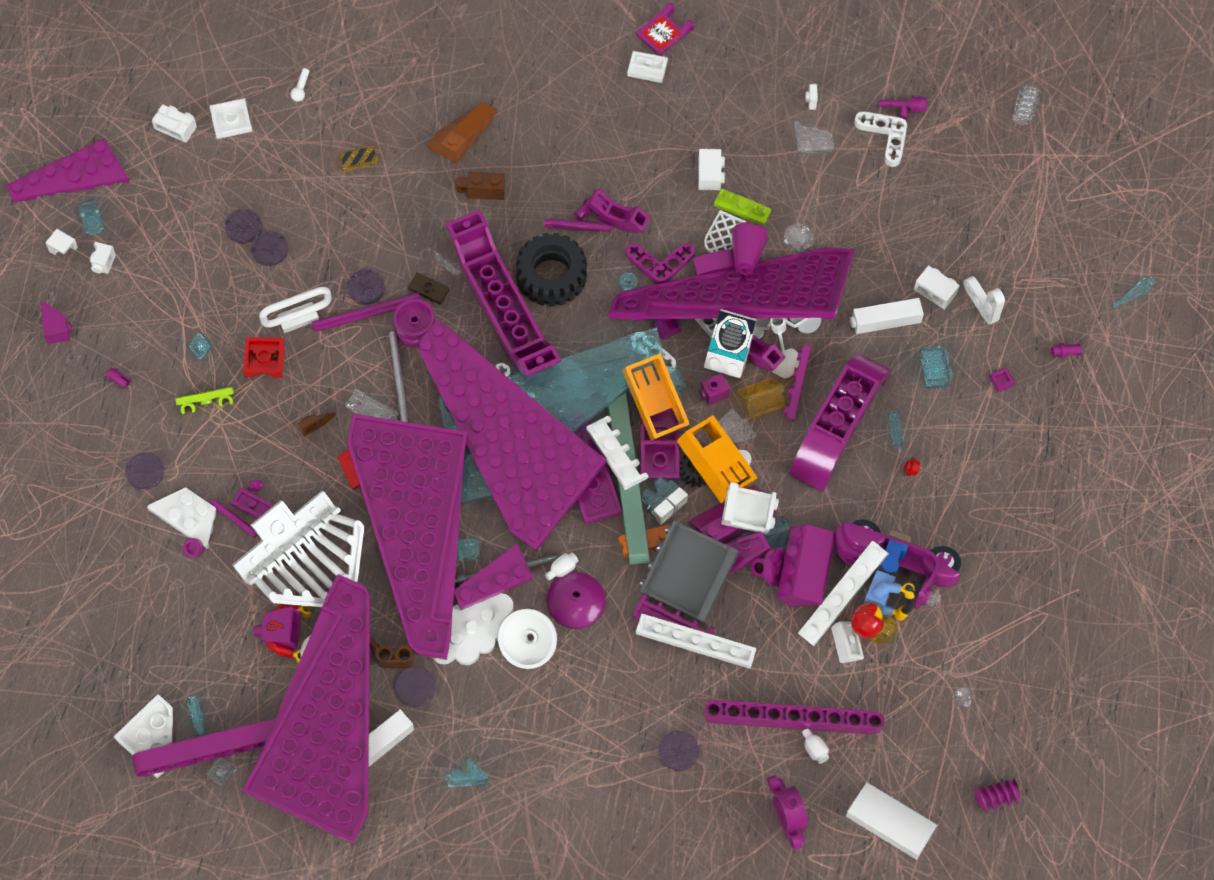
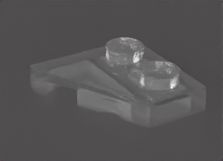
M794 121L798 155L834 152L831 132L819 130L811 125L809 128L800 125L799 121Z
M731 409L718 421L734 444L753 440L757 437V434L734 409ZM705 432L704 435H705V436L709 439V441L712 443L713 441L710 439V437L708 436V434Z

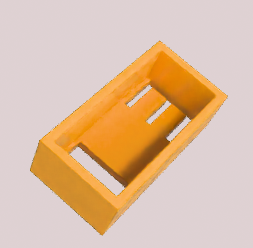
M661 353L622 369L650 440H655L690 425ZM653 362L660 381L657 380L652 365L643 368L650 385H647L642 370L633 372L632 375L631 370ZM672 408L679 425L656 433L650 416Z
M714 415L687 430L677 440V443L721 504L726 500L727 489L731 482L737 484L741 481L742 484L738 485V487L746 489L758 478ZM703 429L713 441L704 448H702L694 436Z

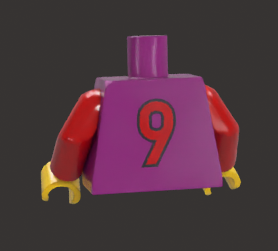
M280 604L271 612L263 615L262 625L254 626V636L261 637V641L267 644V648L277 655L290 659L294 657L296 662L299 663L298 655L301 654V650L295 652L294 649H298L301 616L309 618L311 612H305L304 610H310L311 606L302 605L299 607L292 604Z

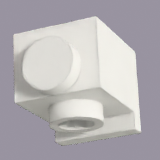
M95 242L96 250L92 252L90 262L92 263L91 270L95 273L108 274L116 256L114 248L110 245Z

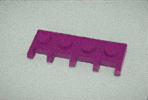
M645 593L632 614V618L638 621L641 614H645L711 635L715 630L713 626L709 628V631L697 626L699 622L697 618H695L693 623L680 618L679 616L682 612L680 610H677L674 615L662 609L664 605L662 601L657 606L647 602L648 595Z

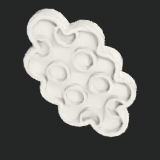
M501 593L464 610H460L458 604L453 606L451 640L447 660L433 658L434 661L444 665L456 659L462 665H471L478 660L480 654L491 652L495 647L496 641H498L499 629L503 621L513 612L514 607L511 597Z

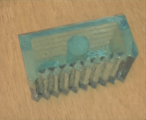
M944 346L921 348L920 360L926 389L947 387L953 377L952 369H948L949 353L945 352Z

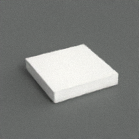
M245 98L210 105L217 139L252 132Z

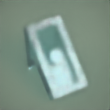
M96 199L79 203L78 210L86 236L104 232Z
M467 757V772L454 770L451 773H447L448 787L488 785V775Z

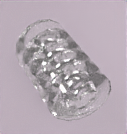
M1022 86L1020 88L1014 113L1012 114V120L1015 123L1025 126L1035 120L1036 109H1038V103H1040V97L1042 96L1041 90L1031 86Z

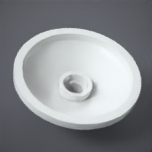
M521 609L513 612L503 621L499 629L498 643L502 654L511 664L519 668L532 669L545 664L552 657L557 646V633L552 621L545 614L534 609ZM529 634H532L534 636L533 640H529Z

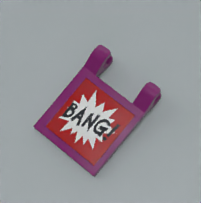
M671 2L636 32V35L659 56L686 34L694 30V23L691 20L686 21L682 28H680L668 17L675 12V6Z

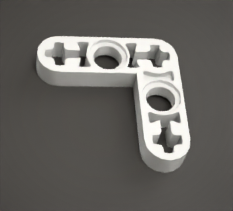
M859 112L856 114L854 121L856 128L889 135L884 158L885 163L891 167L898 166L903 152L907 129L906 121L902 118L870 112ZM883 121L886 125L879 127L876 125V122ZM897 139L901 144L893 145L891 140ZM892 151H896L895 160L891 159Z
M974 276L963 281L964 288L984 320L989 325L997 322L1005 303L1001 290L996 288L989 291L986 295Z

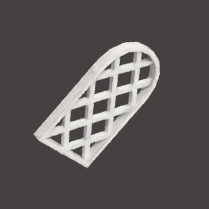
M720 210L704 240L706 250L709 253H712L713 250L717 252L720 248L727 250V246L730 245L729 249L732 250V237L729 229L737 225L735 220L740 223L746 221ZM732 220L734 225L727 226L726 221ZM723 222L725 227L719 229L717 224ZM726 230L728 235L722 236L720 231ZM718 232L719 238L713 239L712 234ZM730 238L731 243L725 244L723 239ZM721 240L723 245L716 246L715 241ZM713 243L714 248L709 249L707 244Z

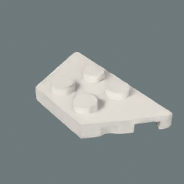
M185 487L147 506L150 512L185 536L197 538L202 541L206 550L209 548L210 534L213 530V521L215 520L217 510L201 497Z

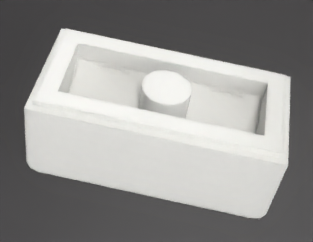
M839 621L833 625L831 629L840 663L863 660L864 655L859 636L854 633L851 622Z

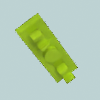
M722 188L714 202L715 207L762 226L765 225L771 213V208Z
M233 386L176 397L175 400L177 405L182 404L180 410L182 414H185V406H190L192 412H195L193 402H200L203 405L212 403V399L220 397L218 400L220 407L223 406L222 400L224 398H228L230 405H232L233 398L230 394H234Z

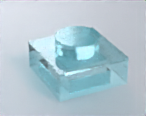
M201 332L195 335L188 347L200 360L206 357L213 345Z

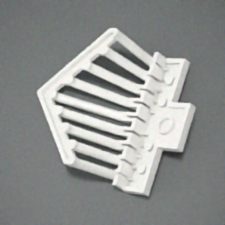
M324 491L319 492L294 514L280 500L251 524V527L261 538V541L232 564V566L245 583L249 585L255 583L273 603L322 607L328 593L305 572L290 553L293 552L328 589H330L333 582L312 562L300 544L305 546L336 576L339 574L357 582L364 526L358 520L339 515L340 508L334 506ZM333 520L353 527V536L331 525L328 521ZM322 528L348 542L351 545L350 555L327 539L318 529ZM310 536L349 565L348 574L343 572L320 551L310 539ZM283 559L320 598L312 597L310 592L288 572L281 560ZM274 567L301 596L293 595L291 590L273 574L272 568ZM264 575L282 594L273 592L262 580V576Z

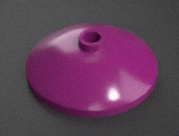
M580 572L568 573L556 579L550 586L547 594V607L552 618L560 625L572 629H581L594 624L603 614L606 605V596L602 585L594 577ZM578 593L580 596L575 598L573 594Z

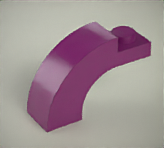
M599 189L593 191L587 203V206L597 213L596 217L599 220L611 224L612 227L622 231L643 232L650 219V216L638 206H622L611 200Z
M753 334L747 360L762 369L774 371L786 357L774 344H766Z

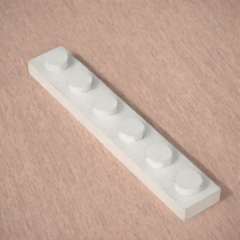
M872 541L798 634L815 646L889 553Z
M641 614L636 629L637 635L749 669L756 652L754 647L645 614Z

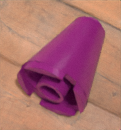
M751 222L735 225L731 234L735 269L743 275L753 272L768 241L767 230L759 224H756V226L750 225Z

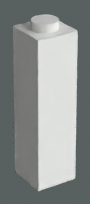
M915 298L854 309L852 317H850V324L852 328H855L856 334L918 324L922 322L924 313L920 299Z
M401 710L397 711L369 734V766L414 731L413 723Z

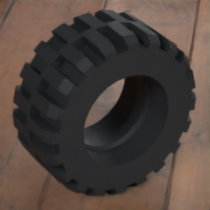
M543 233L541 237L539 235L533 237V241L528 240L524 244L525 248L521 247L519 256L516 259V277L519 288H521L525 296L529 295V300L532 302L538 301V304L543 306L544 304H549L550 307L558 303L561 306L567 300L571 302L575 299V295L578 296L582 292L587 278V259L584 255V250L582 247H578V243L575 240L570 241L569 236L564 235L562 237L560 233H554V235ZM547 260L560 261L569 268L564 276L557 279H545L539 276L534 269L540 263Z

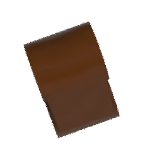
M370 636V648L374 651L377 664L381 668L406 669L413 665L414 655L411 647L407 645H401L398 648H391L388 645L379 646ZM382 654L390 655L387 659L380 658ZM403 654L410 655L406 660L400 659V656Z

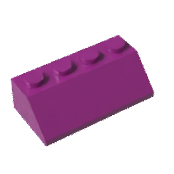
M752 485L749 488H747L749 490L766 493L756 485ZM725 502L688 521L693 530L723 544L750 531L721 524Z
M811 525L791 526L777 598L788 607L823 604L835 541L834 531Z

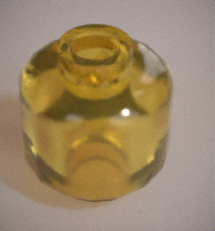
M883 615L882 622L884 625L882 631L877 636L870 638L874 643L879 645L888 644L897 633V624L891 616Z

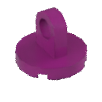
M770 548L765 557H759L752 561V573L757 577L765 578L771 587H779L785 552H782V548ZM758 562L763 564L764 572L759 570Z

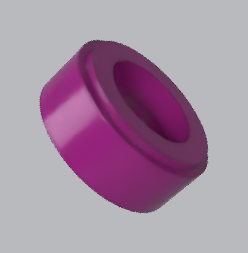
M190 538L184 542L183 552L187 557L196 558L203 553L204 546L201 540Z

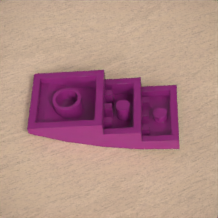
M672 408L650 416L656 433L679 425ZM640 416L641 474L647 473L649 476L647 479H679V444L677 443L679 430L655 440H650Z

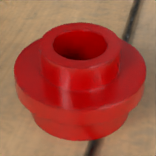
M913 457L907 460L904 466L906 475L916 476L920 468V462L916 461V458Z

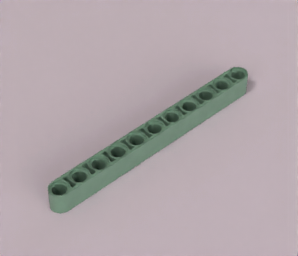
M605 376L604 384L608 414L612 419L610 428L611 431L616 429L620 431V435L616 439L621 446L629 445L630 449L625 453L633 461L635 460L624 376ZM618 480L629 564L649 563L639 483L625 490Z

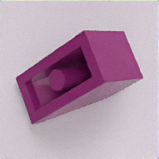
M41 302L43 331L47 344L70 341V333H73L71 322H67L64 314L47 303Z

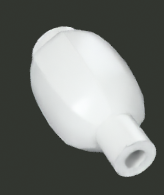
M572 552L561 555L552 563L551 570L545 574L546 578L550 581L555 576L560 578L574 570L578 558Z
M805 729L802 734L806 739L804 746L807 753L813 760L818 761L819 764L826 762L829 759L827 745L819 736L812 735L809 729Z

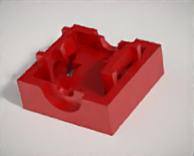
M246 337L244 376L255 377L256 375L267 374L272 376V378H283L284 338ZM277 353V357H273L274 360H272V355Z

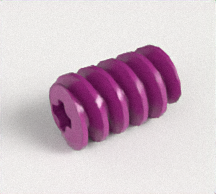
M1015 778L1012 779V782L1009 779L1005 780L1004 784L997 782L996 786L990 784L989 789L986 786H982L981 791L979 788H974L977 805L979 808L982 807L985 812H988V805L993 810H996V803L1003 808L1004 801H1006L1008 806H1011V799H1014L1016 804H1019L1020 793Z

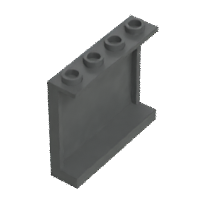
M674 520L673 523L668 524L665 530L667 536L664 541H660L656 549L658 552L656 559L652 558L649 563L648 569L650 571L647 577L644 576L640 582V592L706 623L737 559L739 551Z

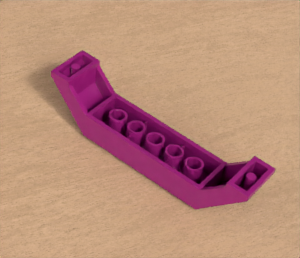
M480 209L446 223V228L463 275L511 365L528 377L560 363L561 358L554 345L548 343L543 337L498 254L488 224Z

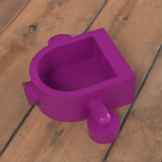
M775 775L768 777L767 783L773 794L772 803L786 839L789 838L793 850L802 848V843L805 842L803 833L806 832L808 825L807 814L801 796L795 786L786 788L781 778L777 779Z

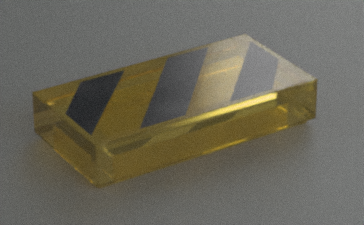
M375 146L339 153L343 171L379 164Z

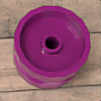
M411 299L401 303L396 308L393 316L396 334L400 342L413 348L419 347L421 338L436 321L434 310L430 304L419 299Z

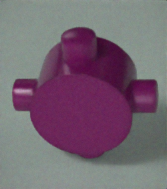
M252 480L247 485V489L253 492L260 491L264 483H261L259 480Z

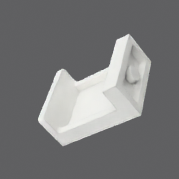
M731 482L727 489L721 524L767 534L770 529L774 528L775 524L773 511L777 510L779 499H776L777 493L772 492V494L740 488L738 484Z

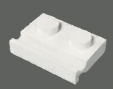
M633 51L627 76L662 83L668 58Z

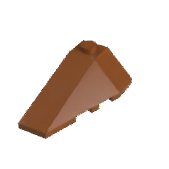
M481 102L437 131L428 142L427 147L457 164L498 111L488 104Z

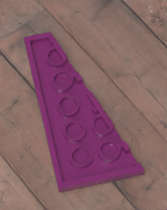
M103 138L5 186L14 203L37 199L38 196H55V193L94 189L95 186H111L117 182L128 183L129 179L106 139Z

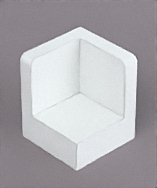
M58 229L46 241L49 252L54 255L58 251L65 254L69 248L74 250L78 248L74 238Z

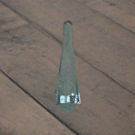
M1143 277L1112 307L1115 309L1140 295L1150 292V287L1156 283L1155 279L1150 277L1146 280Z

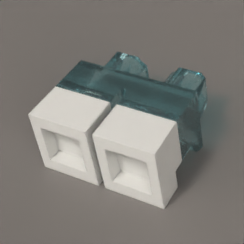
M660 477L654 483V487L658 491L654 494L649 489H646L641 493V499L646 504V510L650 511L656 517V521L662 525L673 513H676L687 503L688 494L672 480L668 482Z

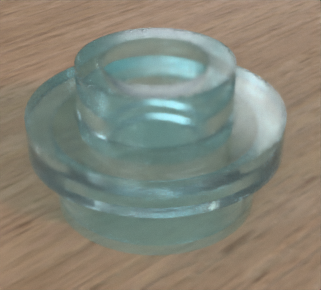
M630 272L622 274L619 278V286L627 291L634 289L637 286L636 276Z

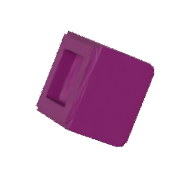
M658 319L653 326L661 340H665L682 331L675 319Z

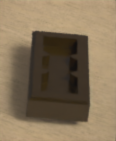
M416 272L408 285V290L419 293L420 296L439 305L442 304L450 291L449 287Z

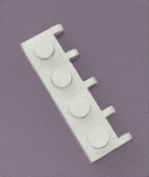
M607 416L587 426L586 430L626 490L646 480L649 476L647 473L641 475L638 473L635 467L640 462L638 459L633 461L629 459L625 453L630 449L629 445H620L616 439L620 435V431L618 429L610 430L607 424L612 419L610 416Z

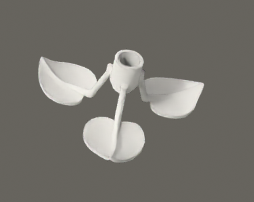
M753 318L757 319L754 335L758 339L763 336L764 330H769L770 327L779 336L781 352L786 358L772 372L784 379L791 377L795 367H799L800 361H797L798 353L796 350L784 349L782 333L786 330V324L792 328L798 327V330L802 333H812L819 328L821 318H790L791 322L787 318H770V321L768 318Z

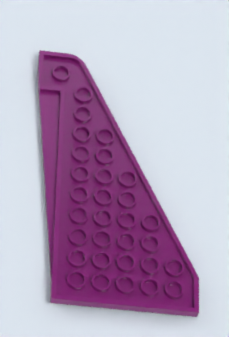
M820 248L757 262L753 272L747 275L740 274L733 267L624 291L615 296L609 310V318L619 320L634 319L637 321L643 319L718 318L720 309L750 318L836 319L854 258V249Z
M436 320L419 342L420 355L458 430L468 432L466 445L512 535L537 551L606 464L607 459L584 443L453 330Z
M353 414L347 445L409 647L417 655L447 660L451 640L464 453L468 432Z
M338 574L322 605L320 615L257 764L242 792L354 844L368 817L370 596L368 590L362 584Z

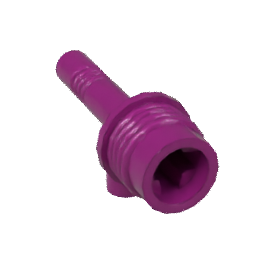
M912 95V101L880 100L879 107L901 108L900 118L907 119L908 108H911V113L926 112L927 97Z

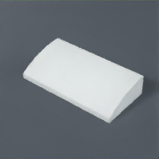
M867 782L846 814V817L916 860L937 827V824Z

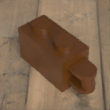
M468 172V177H458L455 179L456 191L467 193L468 199H505V173Z

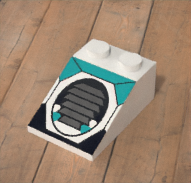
M720 309L704 368L741 378L745 369L757 319Z

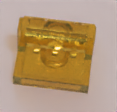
M773 378L737 390L739 397L744 401L750 419L785 407L782 392H785L784 386Z

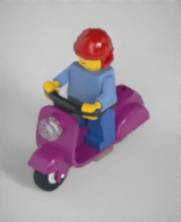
M861 519L853 523L844 522L842 526H836L835 548L845 563L853 565L872 541L889 553L881 563V566L879 565L875 570L876 574L864 604L857 607L853 613L851 625L854 633L861 638H873L883 629V615L892 616L893 614L897 620L902 621L912 611L913 607L918 610L922 605L925 606L926 604L930 605V608H933L934 605L938 606L941 594H938V589L932 590L933 585L951 587L958 583L960 578L958 572L961 568L959 554L954 549L946 546H938L929 551L912 544L910 536L896 531H890L889 536L882 534L879 527L869 520ZM901 568L918 573L925 579L922 585L919 582L907 583L904 586L895 583L897 572ZM899 592H903L907 598L906 605L901 606L898 610L894 609L893 606L886 605L891 593L899 594Z

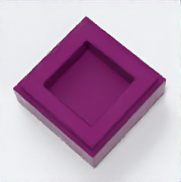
M1007 368L989 375V379L998 393L1015 386V381Z

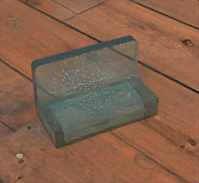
M784 516L775 519L773 529H770L767 534L762 533L771 548H784L787 546L791 522ZM748 531L749 535L758 533L754 531Z

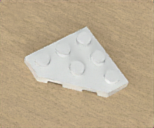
M158 694L114 736L115 740L131 755L140 751L172 744V706ZM164 772L153 775L158 779Z

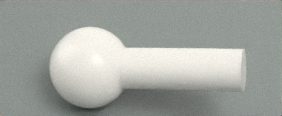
M302 69L297 87L291 91V98L294 101H301L305 97L303 89L309 74L308 69Z

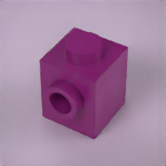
M721 373L702 381L699 393L703 401L706 400L708 405H712L728 398L730 387Z

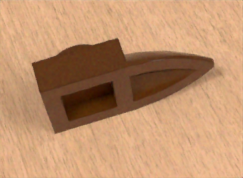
M326 413L319 416L313 414L312 416L304 417L298 423L300 432L304 437L328 423L336 413Z

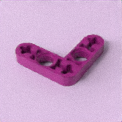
M632 243L626 248V258L656 284L668 282L694 258L695 254L693 245L683 243L660 263L639 244ZM683 250H684L685 252H687V251L689 250V251H690V254L686 253V254L683 255ZM631 251H637V255L635 253L631 255ZM674 260L677 261L679 265L677 267H671L668 263ZM644 261H650L653 265L647 268L644 267L642 263ZM664 273V278L662 276H660L659 278L657 277L658 274L661 275Z

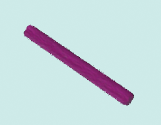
M414 293L312 322V327L315 332L391 312L407 300H421L419 293Z

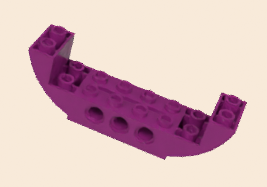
M860 353L853 355L843 368L811 423L790 470V476L824 492L832 478L836 463L879 388L887 382L892 369Z

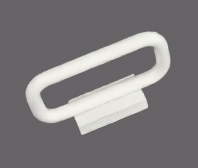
M317 287L271 304L260 312V322L264 327L281 325L284 333L311 324L313 321L319 320L316 311L330 304L332 300L331 291L327 287ZM324 294V299L318 303L313 304L310 302L277 314V318L272 320L267 318V315L274 311Z

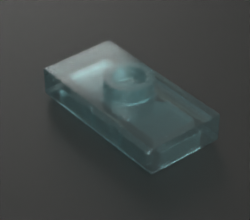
M478 538L458 540L456 561L480 559Z

